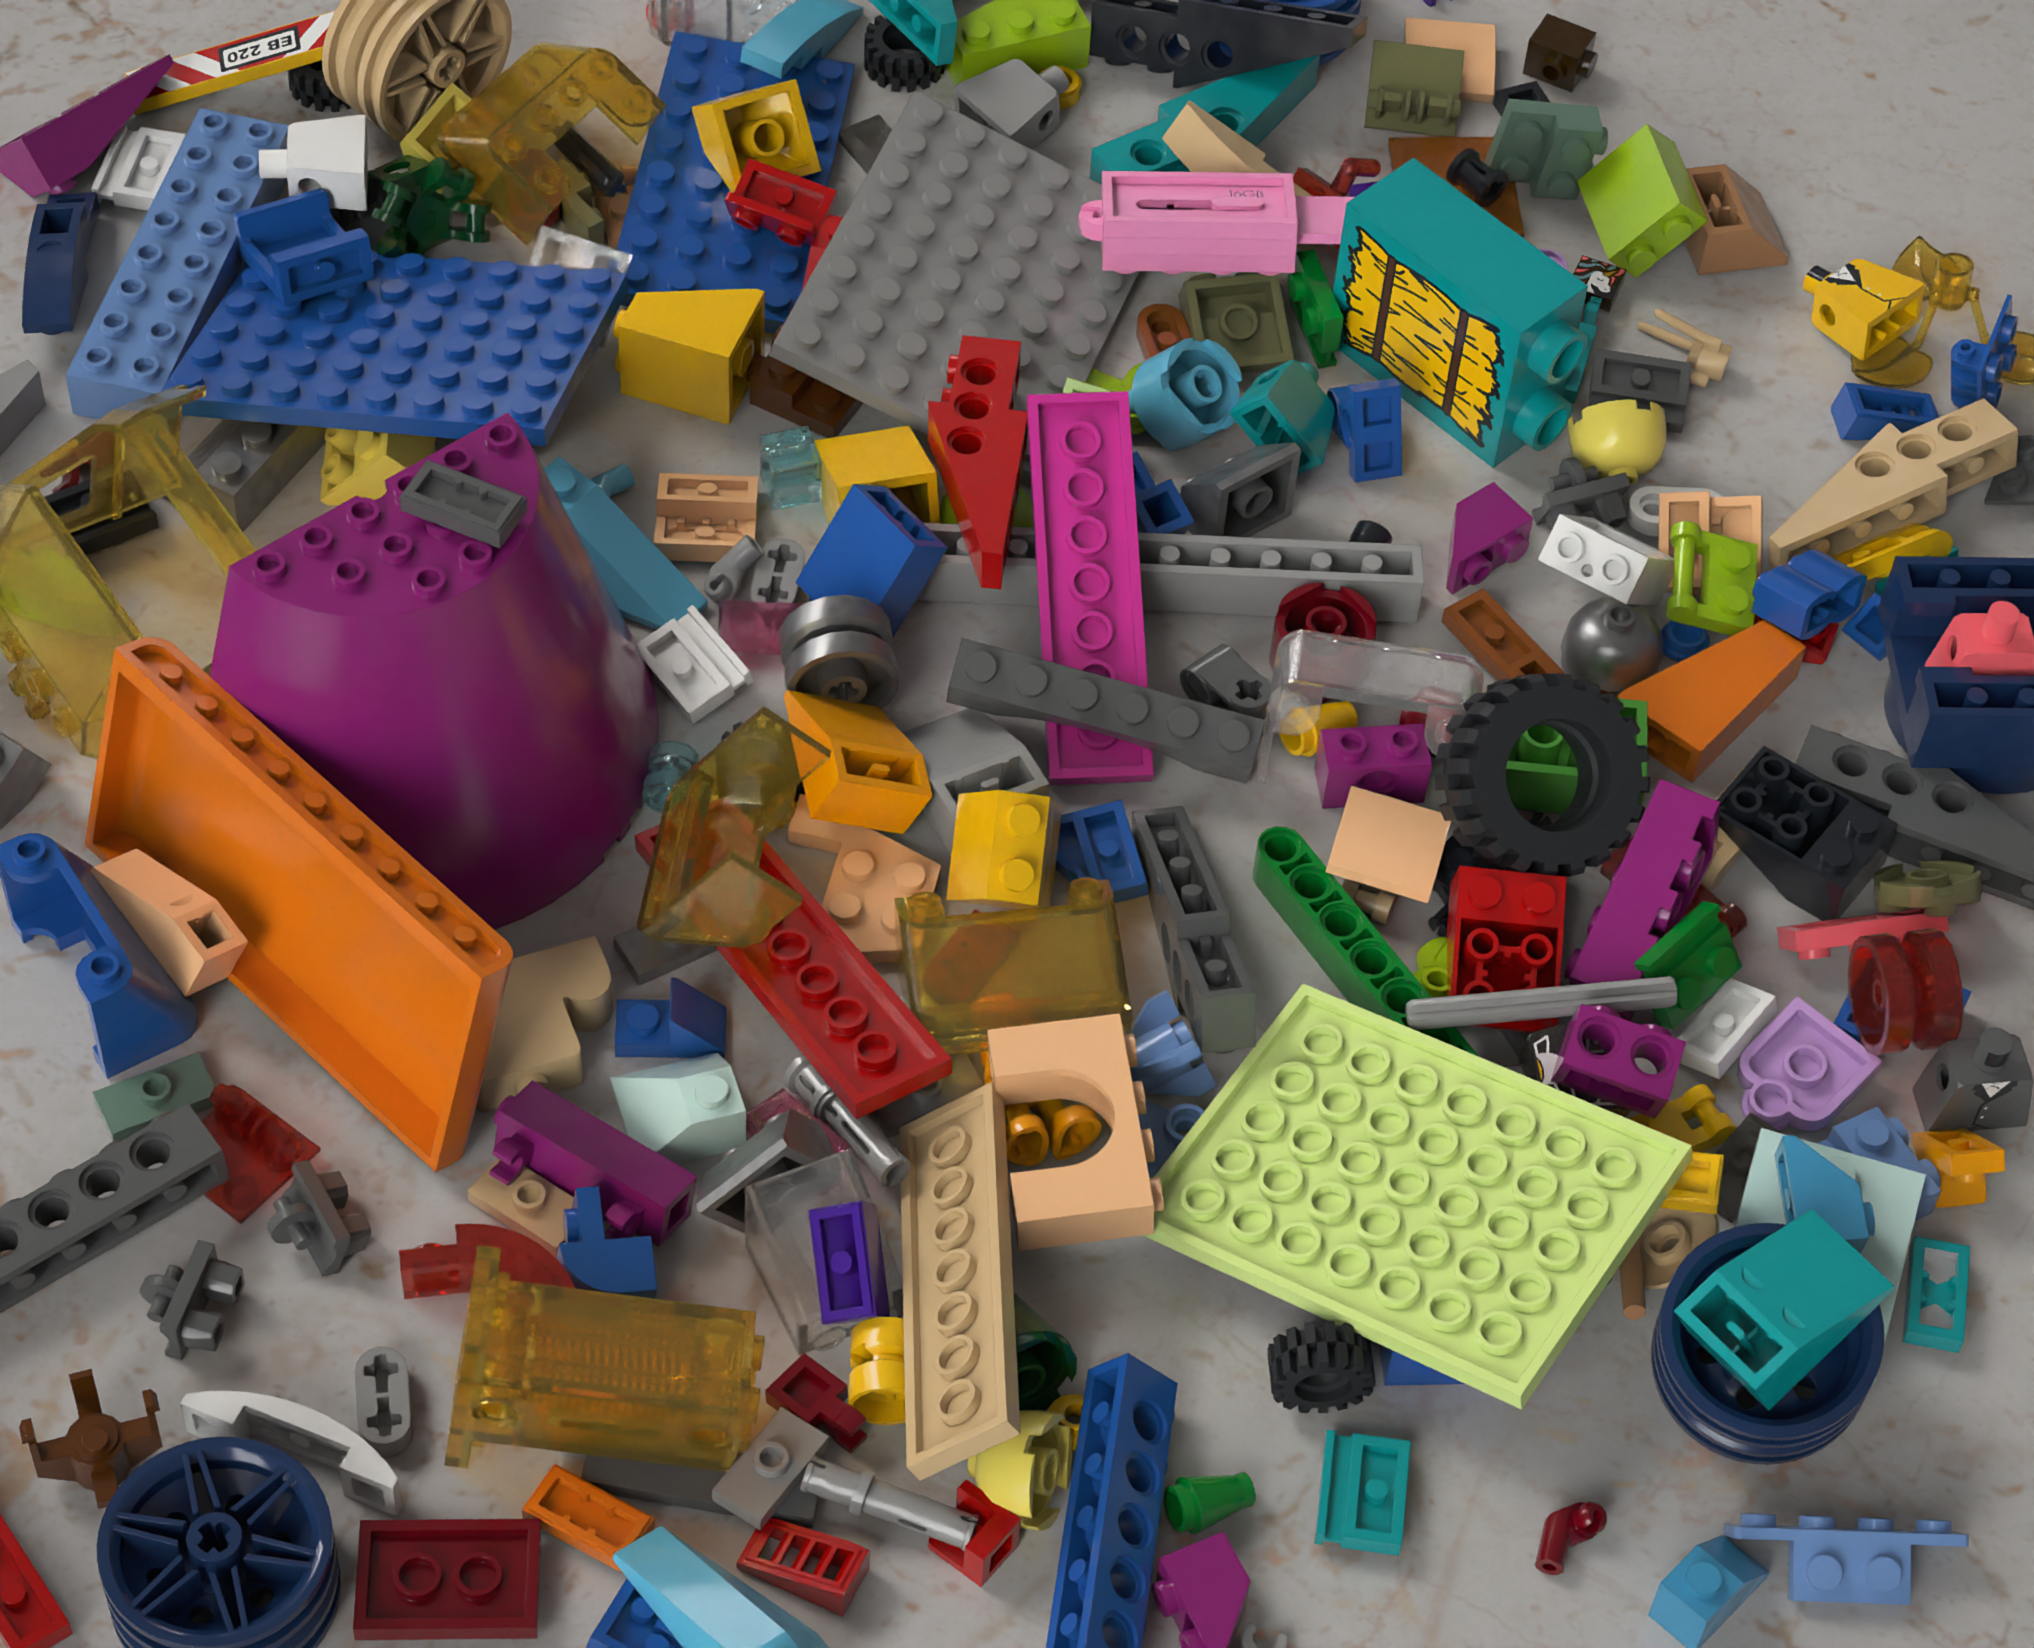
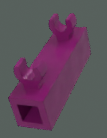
M533 1080L516 1096L509 1095L498 1107L494 1117L497 1130L492 1155L499 1158L500 1161L490 1170L489 1175L509 1186L515 1182L524 1168L527 1167L573 1197L576 1188L599 1186L602 1214H604L603 1220L611 1224L604 1232L605 1240L630 1238L636 1233L640 1236H651L652 1243L659 1247L691 1215L698 1176Z

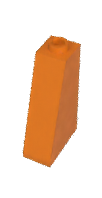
M1763 620L1623 690L1617 698L1647 701L1648 754L1693 783L1797 678L1807 646L1796 640L1788 632L1782 631L1767 620Z

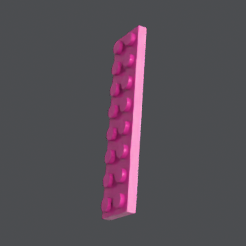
M1128 391L1027 395L1026 405L1041 659L1148 688ZM1045 721L1049 786L1153 782L1152 750L1101 733Z

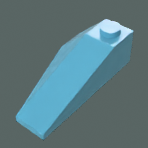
M560 456L544 469L622 617L657 630L673 618L678 621L688 614L687 608L692 605L700 613L708 606V600L597 484Z
M663 1526L654 1529L613 1555L612 1560L683 1648H829L817 1632Z

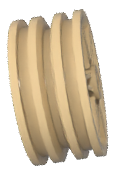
M341 0L330 21L322 51L324 79L336 97L361 115H366L370 122L401 143L452 82L481 106L496 84L507 60L512 38L511 14L505 0Z

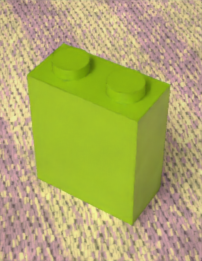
M1649 124L1644 125L1577 180L1608 260L1620 268L1626 269V272L1636 278L1708 222L1675 142Z

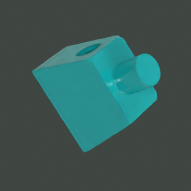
M1290 360L1258 376L1232 408L1230 415L1256 446L1296 443L1301 448L1297 473L1299 475L1323 464L1335 408L1332 401L1317 384L1319 379L1318 370L1310 363Z

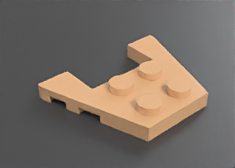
M800 794L788 829V843L838 854L821 906L871 964L916 962L941 879L942 865L873 829L811 819L806 795Z

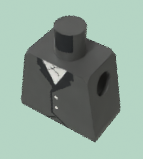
M1992 1027L1984 1030L1980 1037L1953 1039L1942 1043L1914 1084L1912 1091L1925 1131L1956 1128L1978 1131L2026 1126L2028 1122L2033 1076L2020 1038L2014 1034H2009L2001 1028Z

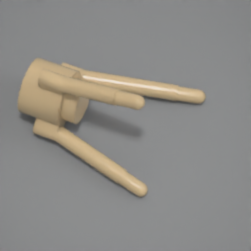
M1662 309L1654 311L1655 317L1693 338L1694 341L1641 321L1637 324V328L1640 331L1690 351L1686 361L1692 363L1691 369H1694L1690 375V384L1706 388L1708 379L1720 383L1732 350V346L1722 343L1723 339L1706 334Z

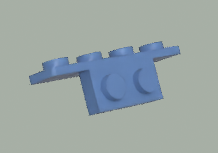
M1741 1513L1740 1524L1724 1523V1536L1734 1539L1789 1541L1788 1599L1792 1601L1911 1605V1545L1969 1547V1535L1951 1531L1952 1521L1916 1519L1915 1530L1893 1529V1519L1857 1517V1528L1835 1527V1517L1799 1515V1526L1776 1525L1775 1514Z

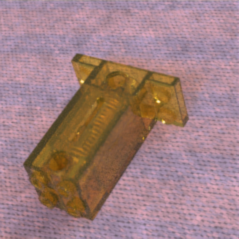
M477 1245L457 1364L444 1466L468 1468L471 1446L483 1448L484 1442L727 1472L734 1464L737 1451H748L752 1423H756L759 1410L760 1388L755 1387L756 1371L761 1369L765 1336L754 1335L755 1311L511 1281L510 1273L499 1272L502 1248Z

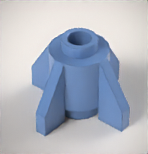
M1168 990L1146 1001L1127 1033L1134 1034L1138 1066L1130 1068L1132 1082L1142 1081L1146 1093L1198 1097L1217 1087L1204 1060L1191 1066V1063L1202 1058V1054L1183 1019L1171 1025L1169 1024V1021L1181 1015Z

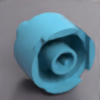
M1186 338L1144 361L1135 373L1132 389L1128 391L1129 408L1131 412L1138 416L1147 432L1159 441L1166 450L1177 451L1181 448L1191 447L1229 428L1236 422L1230 415V412L1240 399L1238 383L1243 378L1234 358L1217 342L1208 339L1202 342L1193 340L1194 338Z

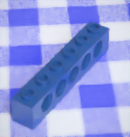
M1129 1353L1088 1369L1046 1648H1142L1143 1634L1146 1628L1145 1619L1150 1583L1153 1576L1157 1532L1161 1519L1160 1510L1164 1480L1168 1468L1167 1459L1171 1429L1175 1417L1174 1407L1178 1383Z

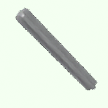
M1668 976L1412 999L1406 1003L1405 1014L1409 1028L1424 1030L1568 1017L1575 1014L1580 1004L1586 1006L1602 1005L1616 1012L1668 1008L1677 1003V987L1674 978Z

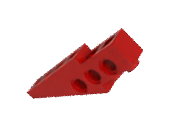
M962 335L959 355L950 354L948 361L947 384H952V389L943 388L941 402L929 401L928 442L981 588L1002 590L1028 440L1027 411L1014 410L1020 380L1021 341Z

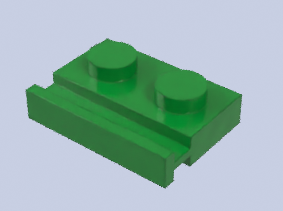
M1315 251L1296 252L1295 273H1289L1287 276V288L1290 296L1289 303L1317 368L1336 366L1337 360L1333 352L1339 350L1344 319Z
M1702 901L1634 962L1636 970L1642 971L1645 979L1670 976L1675 980L1677 1003L1668 1008L1652 1009L1658 1026L1674 1030L1742 968L1727 925L1719 921L1717 915L1721 911L1719 904Z

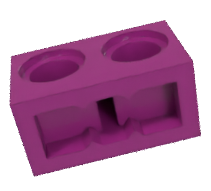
M1580 1004L1568 1024L1551 1081L1655 1119L1669 1101L1686 1041L1672 1037V1033L1661 1026L1654 1024L1639 1025L1622 1019L1615 1010L1609 1007ZM1582 1039H1592L1602 1046L1605 1055H1595L1589 1052L1583 1045ZM1635 1058L1649 1060L1656 1068L1657 1074H1647L1640 1070L1635 1062Z

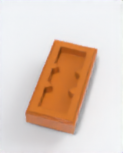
M556 1464L552 1466L522 1508L523 1519H541L542 1530L622 1574L623 1572L612 1560L614 1553L655 1529L654 1517Z

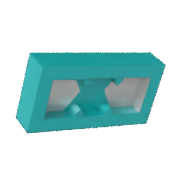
M1914 1236L1909 1249L1903 1343L1955 1353L1960 1352L1965 1334L1970 1246Z

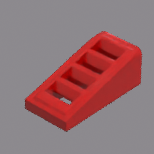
M771 1517L761 1530L755 1529L736 1562V1568L843 1617L870 1568V1550L848 1540ZM772 1537L780 1541L770 1561L759 1558L768 1540ZM791 1547L800 1550L791 1567L782 1565ZM811 1556L820 1559L813 1574L804 1571ZM831 1565L840 1568L835 1580L825 1578Z

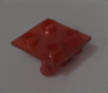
M221 1083L210 1094L209 1100L214 1104L213 1111L202 1120V1123L221 1147L230 1179L204 1193V1196L242 1224L294 1176L291 1170L293 1163L305 1160L310 1161L321 1149L242 1088L234 1084L227 1086Z

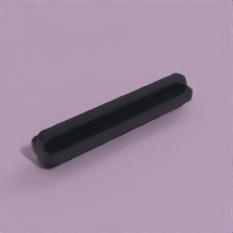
M565 122L561 128L556 126L553 128L551 135L555 138L554 145L581 172H584L590 181L607 197H614L617 192L624 193L627 188V184L623 181L625 174L574 125Z

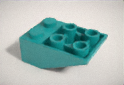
M1811 1209L1718 1268L1674 1312L1686 1330L1769 1411L1896 1288L1824 1219Z

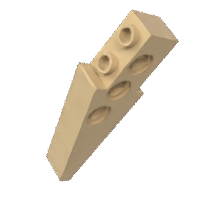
M1984 398L1904 433H1901L1893 424H1887L1769 537V571L1777 566L1787 565L1791 558L1811 549H1817L1829 556H1833L1910 523L1922 524L1945 514L1948 496L2016 467L2019 429Z

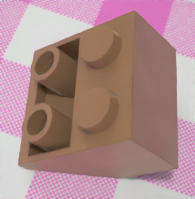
M1726 164L1686 168L1708 219V222L1684 240L1698 275L1788 264L1789 257L1761 192Z

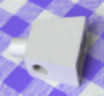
M366 115L292 123L288 126L287 149L259 150L260 179L287 178L289 197L322 188L328 194L330 208L367 211L369 151Z

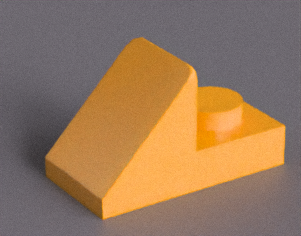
M1966 1128L1912 1133V1142L1918 1161L1928 1159L1934 1164L1940 1175L1941 1193L1935 1207L1982 1204L1986 1201V1173L2005 1171V1149Z

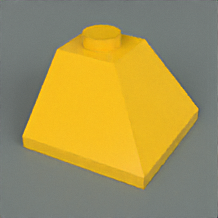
M796 79L729 95L691 107L704 153L733 193L749 158L799 177L821 171Z

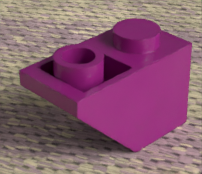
M1495 482L1490 483L1456 504L1450 534L1446 589L1452 595L1470 584H1479L1491 571L1506 562H1516L1525 554L1529 547L1528 540L1533 517Z
M1223 1531L1160 1557L1156 1582L1152 1584V1593L1161 1614L1166 1618L1172 1616L1180 1631L1179 1644L1181 1648H1231L1246 1607L1251 1580Z

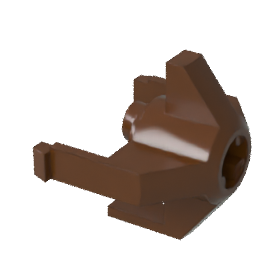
M92 1369L69 1374L79 1419L70 1426L66 1436L38 1443L31 1418L22 1420L19 1430L22 1444L28 1443L38 1478L78 1482L85 1489L95 1492L98 1509L108 1506L113 1495L118 1490V1485L127 1478L130 1469L163 1447L155 1415L156 1411H160L157 1394L152 1389L144 1390L142 1394L147 1416L120 1423L113 1416L102 1413Z

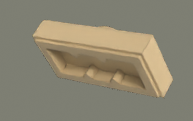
M497 1158L467 1190L468 1201L556 1257L559 1243H566L563 1228V1210L572 1208L574 1197L527 1167L524 1168L515 1182L509 1186L489 1175L490 1170L500 1161Z

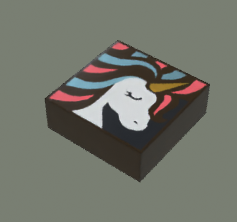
M1582 255L1573 275L1588 285L1584 304L1590 301L1591 296L1602 298L1600 309L1610 312L1624 283L1627 270Z

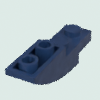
M96 192L49 195L47 204H37L32 221L25 263L22 302V328L24 334L43 333L46 335H56L62 332L73 331L88 280L85 258L100 211Z

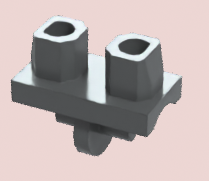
M1575 457L1563 459L1560 463L1559 475L1548 478V485L1552 492L1545 493L1542 506L1532 510L1536 525L1547 522L1552 531L1559 514L1581 516V513L1592 511L1596 520L1613 528L1622 526L1628 518L1623 495L1631 486L1626 472L1598 479L1599 475L1595 466L1583 468L1580 461Z
M309 1160L293 1163L291 1170L294 1174V1181L283 1192L282 1196L274 1201L273 1206L277 1213L268 1222L267 1230L276 1243L285 1244L293 1242L297 1250L307 1248L322 1277L336 1274L339 1271L344 1256L366 1249L371 1236V1227L364 1214L354 1213L345 1216L338 1214L337 1209L345 1207L349 1196L348 1185L340 1171L317 1174Z
M198 1240L185 1270L176 1265H169L164 1276L157 1274L148 1275L140 1287L141 1296L151 1304L147 1317L152 1321L161 1322L159 1326L160 1332L169 1340L165 1349V1355L168 1357L183 1360L187 1348L215 1352L224 1333L225 1321L223 1314L205 1310L209 1299L234 1305L238 1302L245 1285L243 1269L228 1262L218 1260L215 1244Z

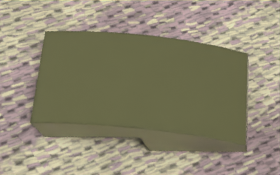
M563 158L556 162L557 182L561 199V217L572 241L587 260L591 262L605 254L604 233L607 230L606 222L601 212L592 206V197H594L595 192L589 177L584 172H578Z

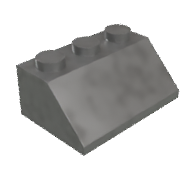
M223 419L157 488V495L240 536L326 443L324 437L326 428Z

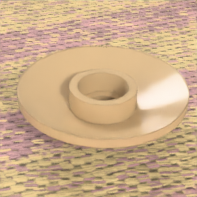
M1659 1208L1640 1235L1644 1289L1653 1290L1668 1287L1673 1274L1687 1255L1701 1243L1719 1233V1221L1716 1214Z

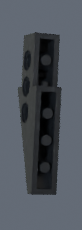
M1095 0L1092 2L1089 55L1105 58L1107 64L1115 66L1136 63L1147 65V70L1154 73H1170L1174 71L1173 88L1177 89L1351 48L1366 35L1368 17L1272 0H1178V2L1167 0ZM1135 26L1144 31L1147 43L1138 38ZM1177 34L1187 39L1190 50L1184 49L1180 45ZM1220 41L1230 47L1232 58L1222 52Z

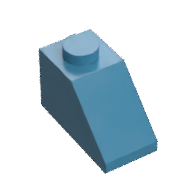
M1795 1135L1782 1136L1774 1156L1786 1225L1813 1209L1861 1254L1869 1236H1874L1875 1218L1871 1203L1863 1202L1860 1184Z
M1724 1535L1718 1536L1696 1545L1660 1582L1648 1616L1687 1648H1701L1767 1579L1769 1572Z

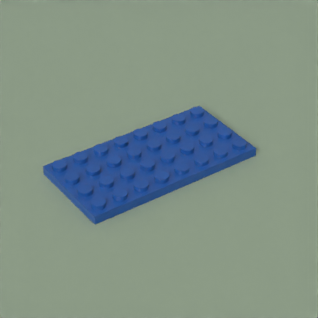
M675 31L610 272L627 273L629 290L621 304L629 307L637 292L759 289L765 291V332L775 334L779 326L785 323L802 292L811 245L803 243L801 247L792 246L778 239L775 235L776 232L760 226L756 231L749 230L732 220V216L729 215L724 201L728 191H731L704 153L691 107L729 95L796 79L821 171L803 176L802 178L828 187L853 81L855 64L813 56L802 69L792 66L780 79L740 62L742 46L745 43Z

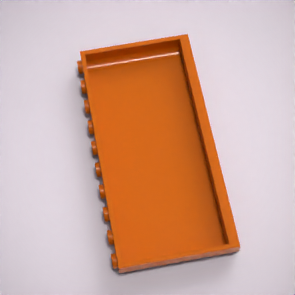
M144 637L114 648L85 846L103 863L137 848L215 898L248 940L246 947L227 978L435 1173L460 1160L466 1151L513 959V950L510 944L174 644L161 638Z

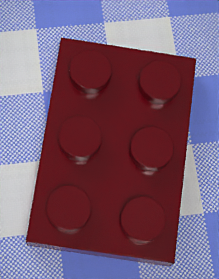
M541 1519L360 1520L353 1619L354 1639H538Z

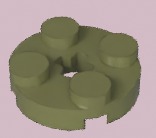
M1919 861L1920 869L1911 870L1907 873H1903V863L1886 866L1873 874L1876 910L1880 912H1901L1907 910L1908 907L1924 908V915L1946 917L1957 913L1956 904H1972L1981 900V871L1978 870L1974 873V866L1967 863Z

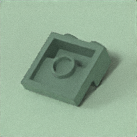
M1508 99L1484 163L1493 170L1505 172L1508 175V181L1529 183L1532 196L1576 200L1580 192L1577 180L1594 167L1592 160L1595 154L1603 155L1608 144V130L1606 127H1602L1598 107Z

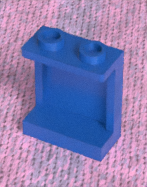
M322 188L243 210L234 215L241 257L284 306L375 279L369 236L362 228L345 232L331 216L328 194Z

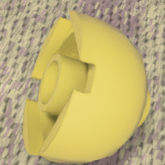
M1632 399L1607 401L1582 409L1581 420L1575 422L1573 416L1568 419L1569 442L1573 457L1580 461L1583 468L1595 466L1599 475L1598 479L1626 472L1630 485L1637 483L1638 477L1647 474L1661 461L1665 451L1666 420L1664 409L1654 402H1650L1651 411L1638 409L1637 400Z
M1020 1410V1434L968 1458V1473L970 1477L975 1478V1486L981 1489L991 1502L1021 1518L1020 1528L1043 1531L1051 1527L1060 1511V1508H1048L1055 1486L1058 1485L1065 1490L1068 1488L1072 1463V1435L1070 1427L1058 1425V1422L1065 1418L1061 1413L1043 1410Z

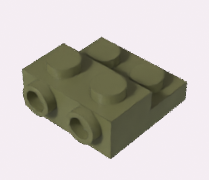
M1238 272L1234 276L1216 278L1215 274L1204 273L1184 281L1178 294L1180 310L1185 317L1191 337L1194 338L1193 340L1203 342L1208 339L1220 344L1234 358L1241 373L1271 370L1287 361L1294 360L1278 274L1267 276L1258 272Z

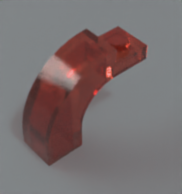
M468 1223L455 1224L457 1244L440 1245L437 1243H425L414 1249L399 1250L404 1299L458 1293L485 1294L505 1303L518 1317L524 1332L527 1366H530L535 1339H540L542 1342V1354L544 1346L549 1340L552 1345V1352L557 1342L561 1344V1355L566 1343L570 1345L571 1354L574 1346L578 1344L581 1356L584 1347L583 1325L579 1298L575 1286L561 1263L534 1240L502 1227Z

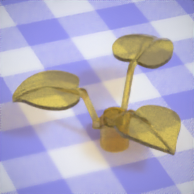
M1921 236L1916 237L1899 255L1892 268L1895 272L1925 284L1923 301L1929 299L1930 301L1916 338L1909 344L1904 338L1899 336L1864 361L1851 354V372L1862 381L1878 387L1900 389L1920 383L1930 374L1933 360L1929 355L1918 349L1923 345L1937 307L1946 311H1956L1961 309L1967 301L1971 304L1981 343L1987 345L1990 337L1979 302L1980 289L1971 286L1974 271L1972 259L1960 253L1943 254L1933 248ZM2016 331L2012 344L2018 345L2015 363L2010 373L2003 371L2000 379L2016 385L2034 384V335L2023 331Z

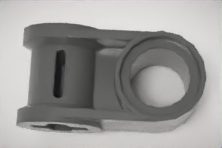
M1221 644L1180 672V683L1190 700L1265 720L1261 737L1268 732L1271 717L1266 707L1272 699L1271 683L1247 664L1232 647Z

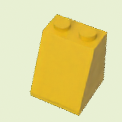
M759 289L637 292L628 309L620 310L613 328V336L619 342V350L615 359V371L620 372V393L730 425L750 387V382L747 381L746 375L751 361L758 354L765 357V291Z
M910 426L813 440L816 483L828 525L853 484L887 487L922 523L940 524L937 473Z
M1005 790L958 794L946 900L1050 913L1062 807L1048 796Z

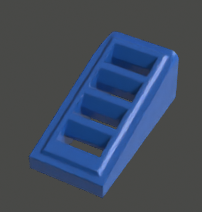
M1850 382L1844 383L1831 405V413L1839 437L1843 440H1871L1889 423L1893 424L1901 433H1904L1939 418L1930 394ZM1909 410H1914L1916 416H1912Z

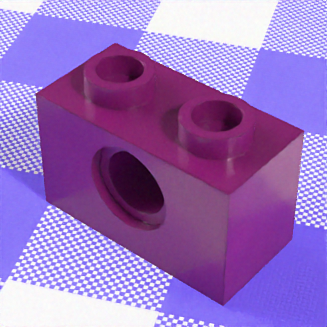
M1424 724L1321 729L1314 769L1322 809L1345 807L1351 786L1378 794H1385L1409 803H1424L1432 767Z

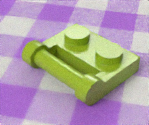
M1680 521L1673 524L1670 531V543L1675 547L1672 596L1666 602L1667 618L1674 622L1730 636L1753 626L1755 614L1751 612L1754 602L1752 590L1756 582L1758 544L1703 531L1698 524L1690 521ZM1695 553L1702 555L1700 603H1697V600L1692 596Z

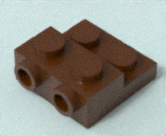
M784 324L779 326L775 332L771 347ZM759 354L756 355L747 370L746 379L750 382V404L826 438L838 437L863 405V402L769 356V354L766 357Z

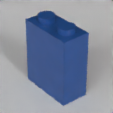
M853 484L795 583L809 596V602L822 597L850 595L870 600L882 607L888 616L892 636L894 637L948 547L887 487Z

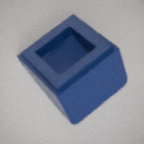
M1874 592L1841 630L1878 661H1881L1887 657L1878 614V607L1882 597Z

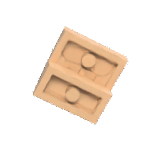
M1405 18L1403 43L1465 51L1459 100L1492 103L1495 89V25Z
M659 473L653 544L670 561L718 562L745 535H749L756 541L759 476Z
M1709 491L1659 493V551L1674 558L1675 547L1670 543L1671 526L1680 521H1690L1698 524L1703 531L1758 544L1756 580L1763 573V499L1761 495L1711 497ZM1695 553L1693 595H1700L1702 555ZM1673 577L1665 592L1672 593Z
M1351 786L1325 872L1428 903L1451 821H1444L1441 812Z

